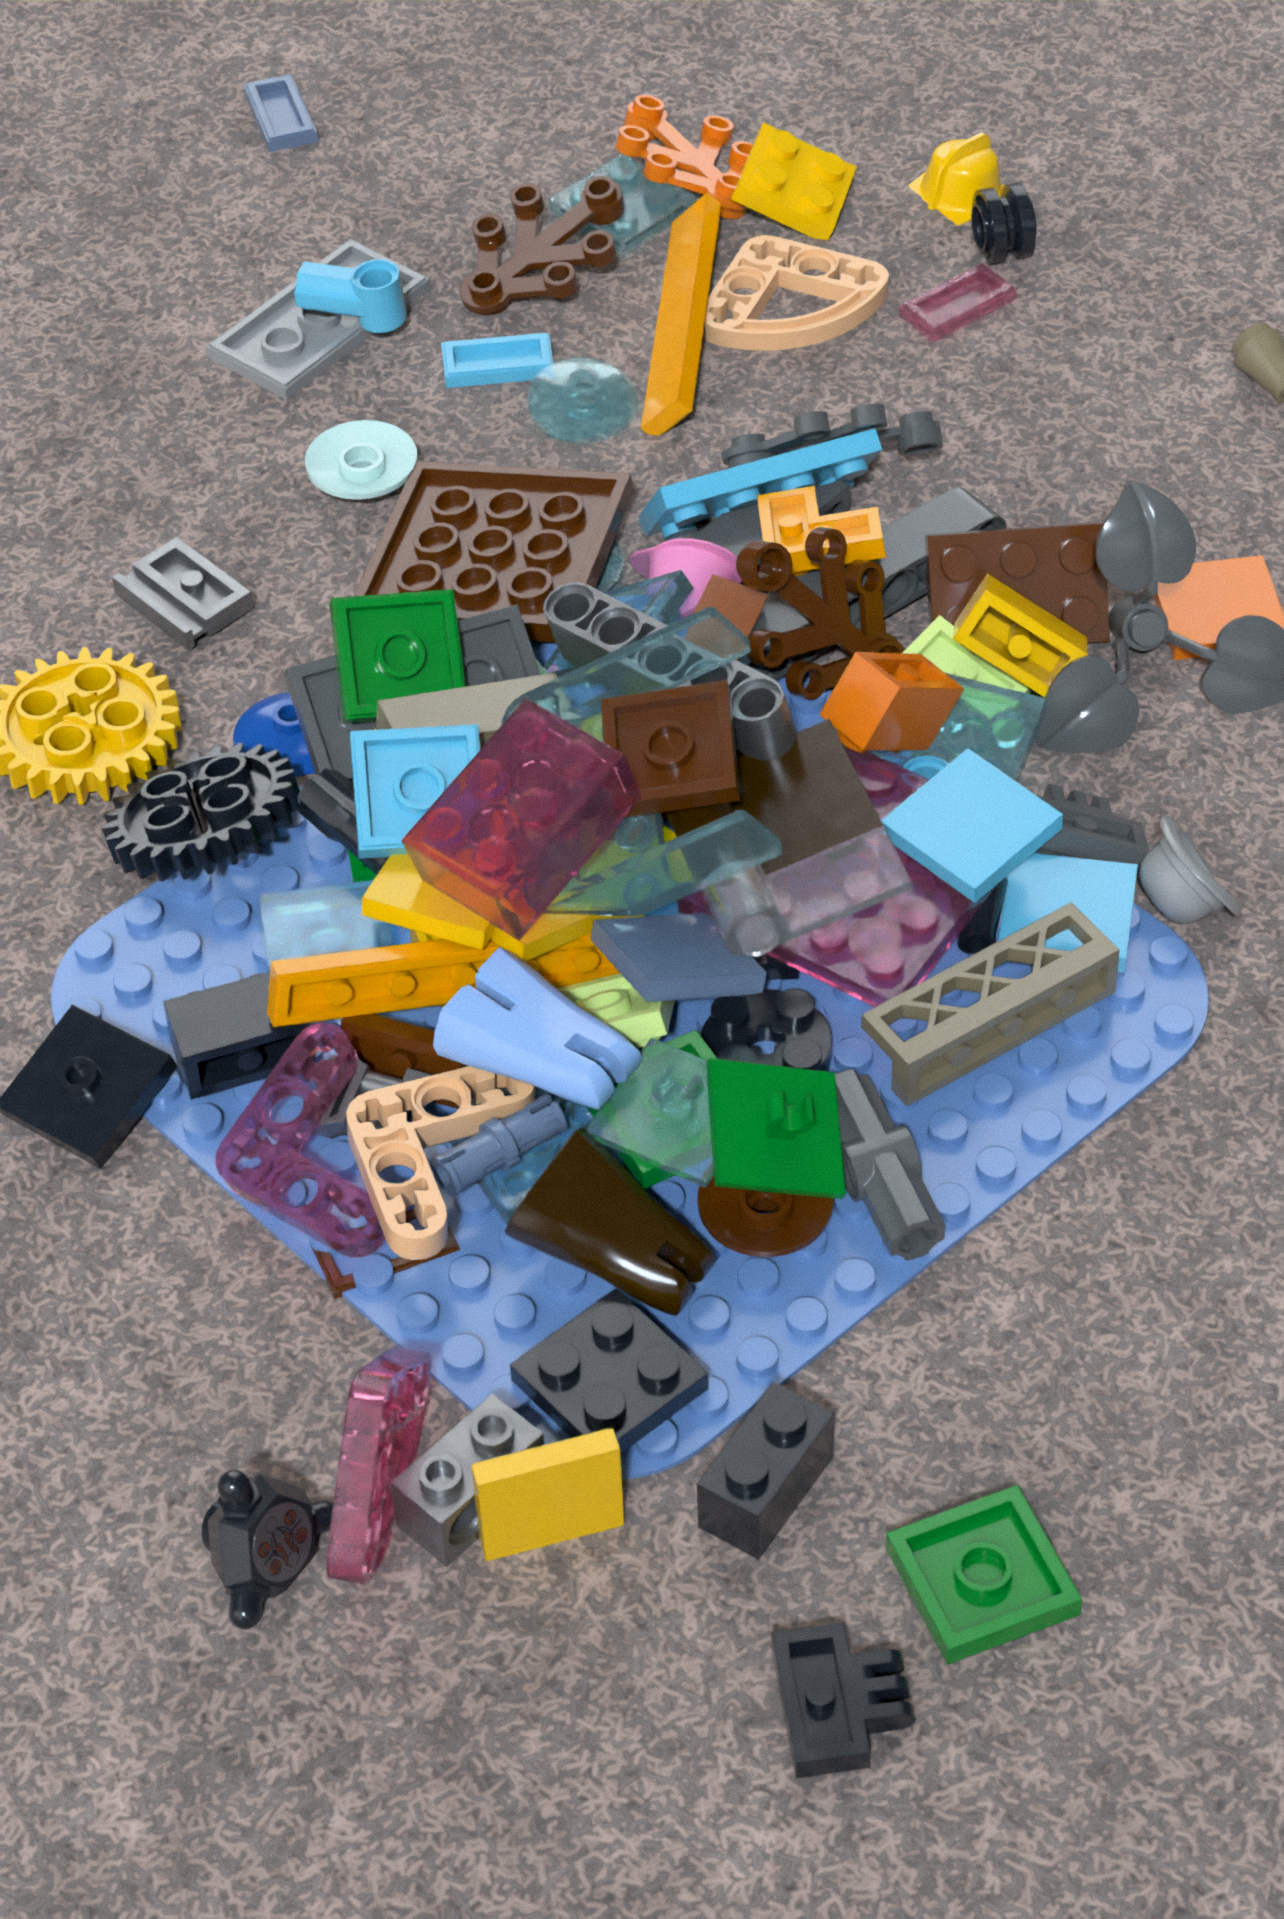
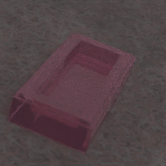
M981 263L900 304L899 316L934 343L1015 301L1017 289Z

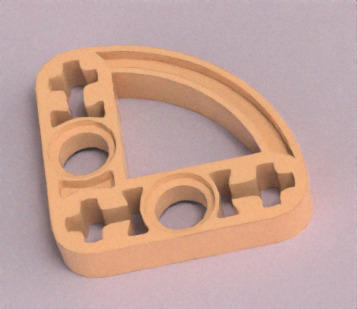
M762 235L753 237L742 245L708 297L703 338L712 344L723 347L759 351L793 349L827 341L860 325L882 305L888 294V271L882 264L872 260L776 236ZM817 269L826 272V274L810 276L803 274V272ZM778 287L837 301V303L827 308L798 317L757 320ZM741 288L757 291L754 294L748 295L733 293V291ZM728 309L733 311V319H726Z

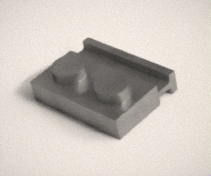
M178 537L132 564L133 571L125 577L120 573L112 577L114 591L119 598L187 650L195 646L194 639L202 634L210 637L253 609L251 591Z

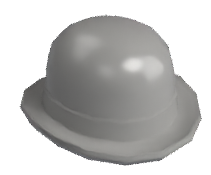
M1162 815L1160 817V826L1164 836L1160 839V842L1147 852L1141 861L1139 869L1141 886L1152 903L1167 919L1179 924L1197 922L1225 906L1236 917L1240 916L1241 908L1237 901L1214 879L1182 827L1174 818Z

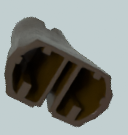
M582 1127L574 1130L521 1201L505 1229V1234L510 1238L553 1258L590 1272L649 1307L672 1316H677L693 1295V1286L690 1282H701L718 1259L698 1236L651 1197L607 1150Z

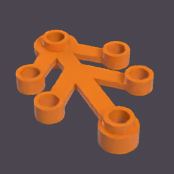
M651 95L636 96L634 102L630 103L627 107L624 125L619 129L616 149L627 156L645 158L643 175L650 181L662 184L668 183L704 195L708 192L721 203L720 217L739 219L744 216L749 208L731 200V197L753 143L746 141L734 142L728 158L730 169L728 172L722 173L714 164L722 146L731 140L734 124L730 120L716 115L705 117L700 134L702 141L697 150L667 121L668 115L664 110L665 104L661 99ZM659 139L666 147L648 141Z

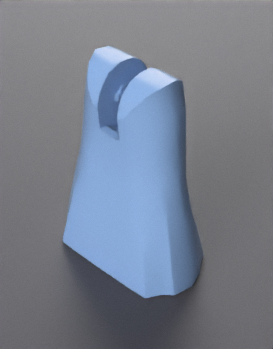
M502 947L497 948L478 969L475 975L476 989L469 984L461 987L441 1009L433 1040V1047L437 1055L471 1067L519 1080L568 1101L599 1111L615 1092L613 1082L624 1083L638 1068L643 1059L640 1051L622 1034L574 1004L524 960Z

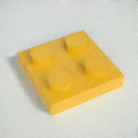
M763 122L753 142L731 200L811 238L828 240L836 225L857 166L842 160L836 154L825 152L796 138L790 132L779 130Z

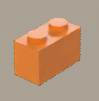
M855 652L819 715L825 720L830 719L833 727L837 729L836 733L842 744L859 753L865 754L870 750H887L893 753H900L901 750H928L964 691V688L922 654Z

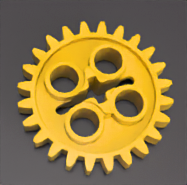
M83 647L78 659L70 660L65 652L58 651L56 664L48 665L39 658L35 659L37 672L31 675L25 671L16 670L14 674L17 686L0 685V776L9 774L13 789L28 784L30 797L33 799L42 795L46 790H51L54 804H59L67 793H75L78 804L84 805L88 793L97 791L104 801H108L110 799L111 787L117 785L129 793L126 785L131 783V778L137 776L148 780L145 772L152 770L151 764L167 766V750L177 749L179 746L177 732L182 731L176 691L170 690L166 674L155 675L152 662L137 667L135 654L133 653L127 654L119 661H114L112 648H107L99 658H91L88 647Z

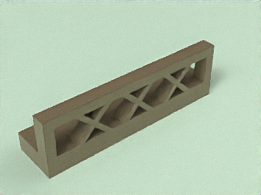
M1071 902L863 1013L861 1027L892 1060L891 1090L906 1106H909L1115 993L1120 950ZM1066 929H1069L1084 944L1073 951L1045 948L1046 940ZM1007 961L1033 964L1032 973L1021 979L993 976L994 968ZM955 989L981 993L980 1001L967 1008L941 1005L942 996ZM901 1018L928 1021L925 1031L904 1042L888 1025Z

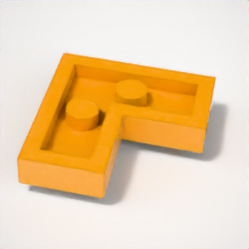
M815 486L757 495L763 541L779 543L788 550L792 559L791 574L794 576L806 574L813 569H819V563L812 562L805 551L806 538L817 527L831 528L842 532L847 543L846 553L843 557L845 566L859 559L870 561L886 558L878 506L819 516ZM826 538L823 543L824 555L827 553L829 549L828 538Z

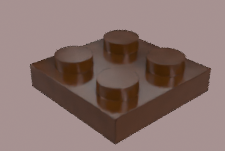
M727 680L601 699L607 803L612 820L740 801L732 699Z

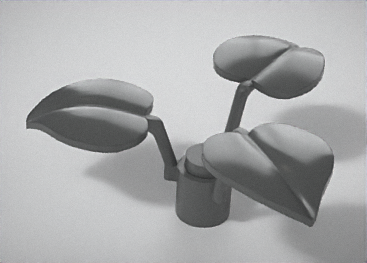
M1137 481L1126 482L1117 503L1103 522L1096 542L1095 557L1102 576L1120 590L1135 591L1132 596L1119 600L1109 614V628L1117 638L1113 642V647L1117 650L1118 671L1115 674L1107 660L1093 654L1079 657L1062 668L1049 686L1040 707L1036 726V745L1038 748L1042 747L1046 750L1064 753H1091L1120 747L1130 738L1135 730L1139 715V705L1136 696L1132 691L1122 686L1129 677L1128 649L1130 647L1139 651H1148L1156 648L1163 641H1167L1210 660L1211 662L1201 678L1202 692L1212 704L1228 713L1252 712L1284 700V629L1277 623L1258 615H1245L1236 618L1221 629L1216 640V650H1213L1169 630L1165 613L1159 607L1148 602L1157 594L1158 582L1176 583L1183 580L1189 574L1195 560L1196 539L1188 519L1179 507L1166 495Z

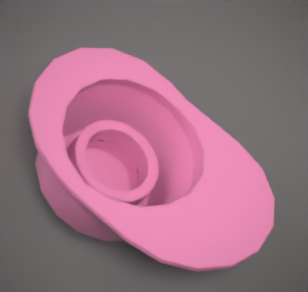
M693 538L672 539L662 542L655 547L636 551L630 555V565L639 574L649 579L648 594L650 600L658 608L660 616L670 623L678 622L682 619H691L712 574L738 584L742 581L736 569L737 556L726 548L708 541Z

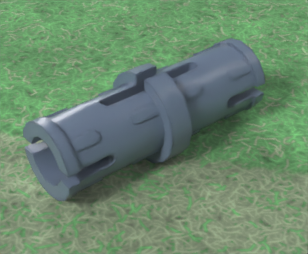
M543 1094L524 1108L501 1120L497 1118L487 1120L479 1126L480 1132L471 1136L470 1139L431 1159L433 1172L443 1189L447 1187V1193L455 1196L488 1174H492L499 1169L506 1172L520 1163L519 1157L543 1142H547L567 1131V1121L564 1113L556 1101L552 1102L549 1094Z

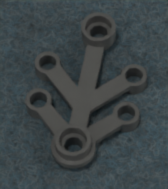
M867 404L850 410L852 423L830 430L827 412L814 411L803 413L793 418L794 431L765 440L764 434L742 435L732 439V447L724 450L721 455L723 464L729 465V468L874 428L880 443L897 441L898 453L901 455H919L936 451L943 447L940 422L933 420V414L930 411L905 414L899 417L900 427L886 428L888 425L884 405Z

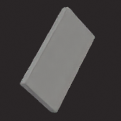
M349 239L319 262V264L356 268L358 265L374 259H384L393 262L400 271L406 308L431 289L429 278L352 239ZM297 279L206 346L207 358L286 400L373 334V332L361 327L358 317L305 310L304 308L297 307L294 295Z

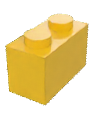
M989 574L985 576L954 623L953 640L1045 697L1049 686L1062 668L1071 661L1088 655V640L1085 635Z

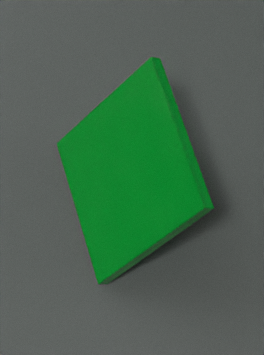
M709 1058L706 1062L715 1186L843 1199L846 1194L835 1072Z

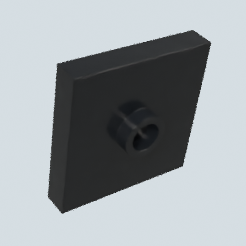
M72 1004L0 1097V1114L101 1169L178 1066L170 1054Z

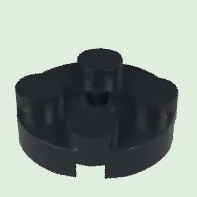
M794 988L785 991L767 989L763 990V993L754 995L718 997L712 1003L711 1015L703 1025L701 1037L717 1059L829 1071L832 1045L830 1027L823 1014L815 1008L814 999L808 992ZM761 1041L777 1043L774 1046V1053L761 1054L760 1047L753 1044Z

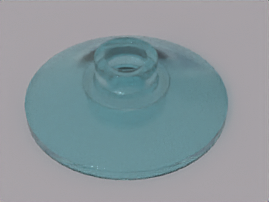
M569 358L545 367L536 375L528 392L529 413L537 427L551 438L570 443L598 442L621 433L632 423L638 408L637 392L628 376L617 367L593 358Z

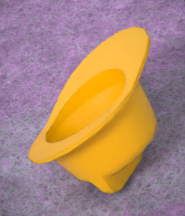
M979 133L969 139H952L942 142L934 149L926 172L908 186L929 204L928 208L930 210H939L959 226L971 220L972 202L976 190L992 187L1000 197L1004 185L1001 184L999 161L994 150L991 149L990 138L985 133Z

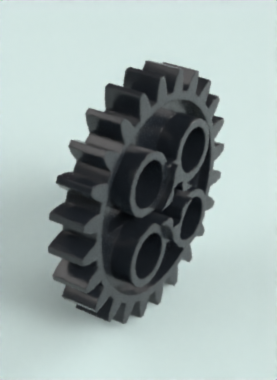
M238 743L228 752H222L221 746L215 745L208 755L200 757L199 753L193 750L190 752L188 760L182 763L171 758L166 763L168 769L162 772L155 770L145 772L148 779L145 783L136 782L126 785L130 795L114 797L112 801L115 809L104 813L107 824L102 826V831L114 863L121 864L126 874L136 870L139 879H145L156 872L159 881H165L175 871H180L183 880H186L193 874L195 869L204 867L205 872L209 875L214 873L218 862L225 860L234 866L238 864L237 854L243 851L259 853L261 851L258 845L260 840H277L279 834L276 827L291 825L293 820L290 813L300 809L297 798L300 787L289 759H281L280 753L276 749L266 753L263 745L259 744L246 752L243 743ZM200 789L199 796L208 821V831L203 834L205 829L202 815L196 802V791Z

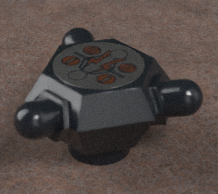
M229 1470L218 1481L217 1486L220 1497L208 1509L203 1519L201 1532L203 1543L211 1553V1563L224 1587H226L225 1594L230 1595V1621L235 1627L247 1630L256 1626L260 1621L262 1606L268 1598L277 1597L286 1591L315 1555V1539L317 1534L328 1532L337 1525L339 1511L328 1500L312 1502L303 1488L262 1474L248 1478L240 1470Z

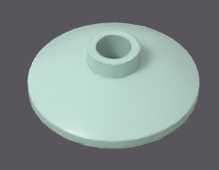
M358 420L336 425L317 436L308 447L305 455L307 475L317 488L335 497L354 500L375 498L398 489L406 483L408 476L418 461L416 445L405 431L395 425L375 420Z

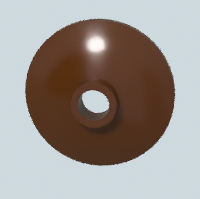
M713 1164L704 1174L698 1189V1211L706 1230L725 1247L749 1256L777 1257L805 1248L814 1242L827 1228L834 1209V1199L716 1187ZM765 1211H767V1212H771V1213H769V1214H763V1213H760V1212H765Z

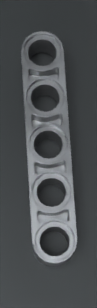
M580 582L566 583L550 592L545 599L543 610L561 656L568 662L629 694L727 680L732 699L736 750L758 760H773L783 756L795 743L797 734L782 687L774 679L587 584Z

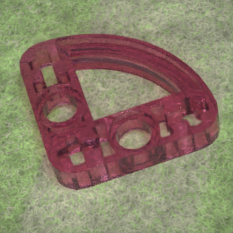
M392 1347L360 1368L354 1375L345 1410L327 1550L326 1571L329 1579L365 1585L373 1578L386 1555L394 1531L389 1530L395 1515L390 1482L408 1468L417 1456L430 1383V1353Z

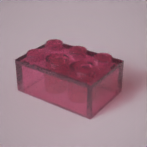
M525 698L401 841L424 882L519 941L642 796L624 754Z

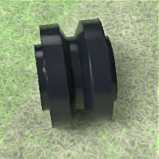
M1020 182L1006 184L1002 188L1000 197L992 187L976 190L971 210L972 231L979 251H986L987 253L985 258L988 264L1003 262L1008 250L1016 259L1031 257L1035 250L1037 224L1034 207L1024 185Z

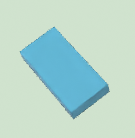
M549 333L441 343L446 388L555 378Z

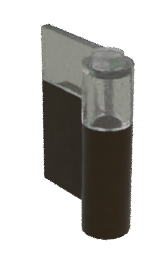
M830 719L797 732L796 741L792 748L781 757L773 760H758L746 754L738 757L740 801L665 812L726 947L731 953L739 956L764 955L776 946L913 889L912 881Z

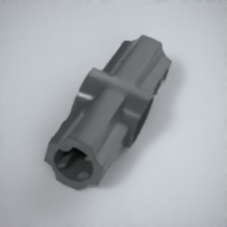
M853 1069L836 1073L835 1081L845 1188L854 1202L863 1200L890 1256L898 1255L908 1261L927 1255L933 1246L944 1240L945 1223L922 1180V1167L914 1140L905 1126L902 1125L895 1128L869 1075L857 1074Z

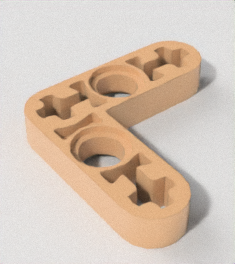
M467 1066L368 1091L350 1102L346 1111L348 1142L387 1244L394 1253L410 1260L427 1259L438 1254L445 1247L448 1239L446 1206L423 1148L475 1135L480 1132L479 1126L491 1118L501 1120L536 1100L535 1086ZM506 1087L508 1092L514 1095L505 1096L501 1089L498 1088ZM471 1094L476 1095V1106H472ZM440 1099L450 1100L460 1107L454 1114L444 1117L432 1116L424 1110L428 1103ZM404 1111H412L413 1122H407V1113ZM379 1120L384 1128L375 1129L370 1121ZM392 1165L407 1166L415 1173L410 1180L396 1184L386 1182L378 1176L384 1168ZM415 1204V1213L422 1227L427 1228L415 1231L411 1223H406V1207Z

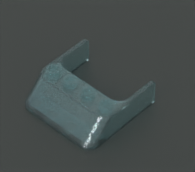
M707 607L528 691L515 699L506 709L501 721L500 732L517 885L521 900L535 912L568 915L639 916L782 854L781 840L745 810L735 811L665 843L661 813L612 820L608 808L601 699L675 688L750 653L749 638L716 608Z

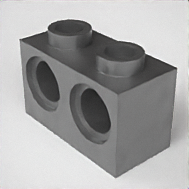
M492 1393L390 1482L396 1526L445 1567H448L479 1539L471 1465L476 1462L544 1445V1433Z

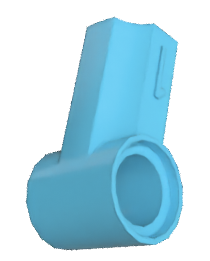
M374 259L366 261L356 268L304 261L297 272V283L294 291L297 307L304 308L305 310L358 317L361 327L373 333L393 331L406 320L407 313L398 266L391 261Z

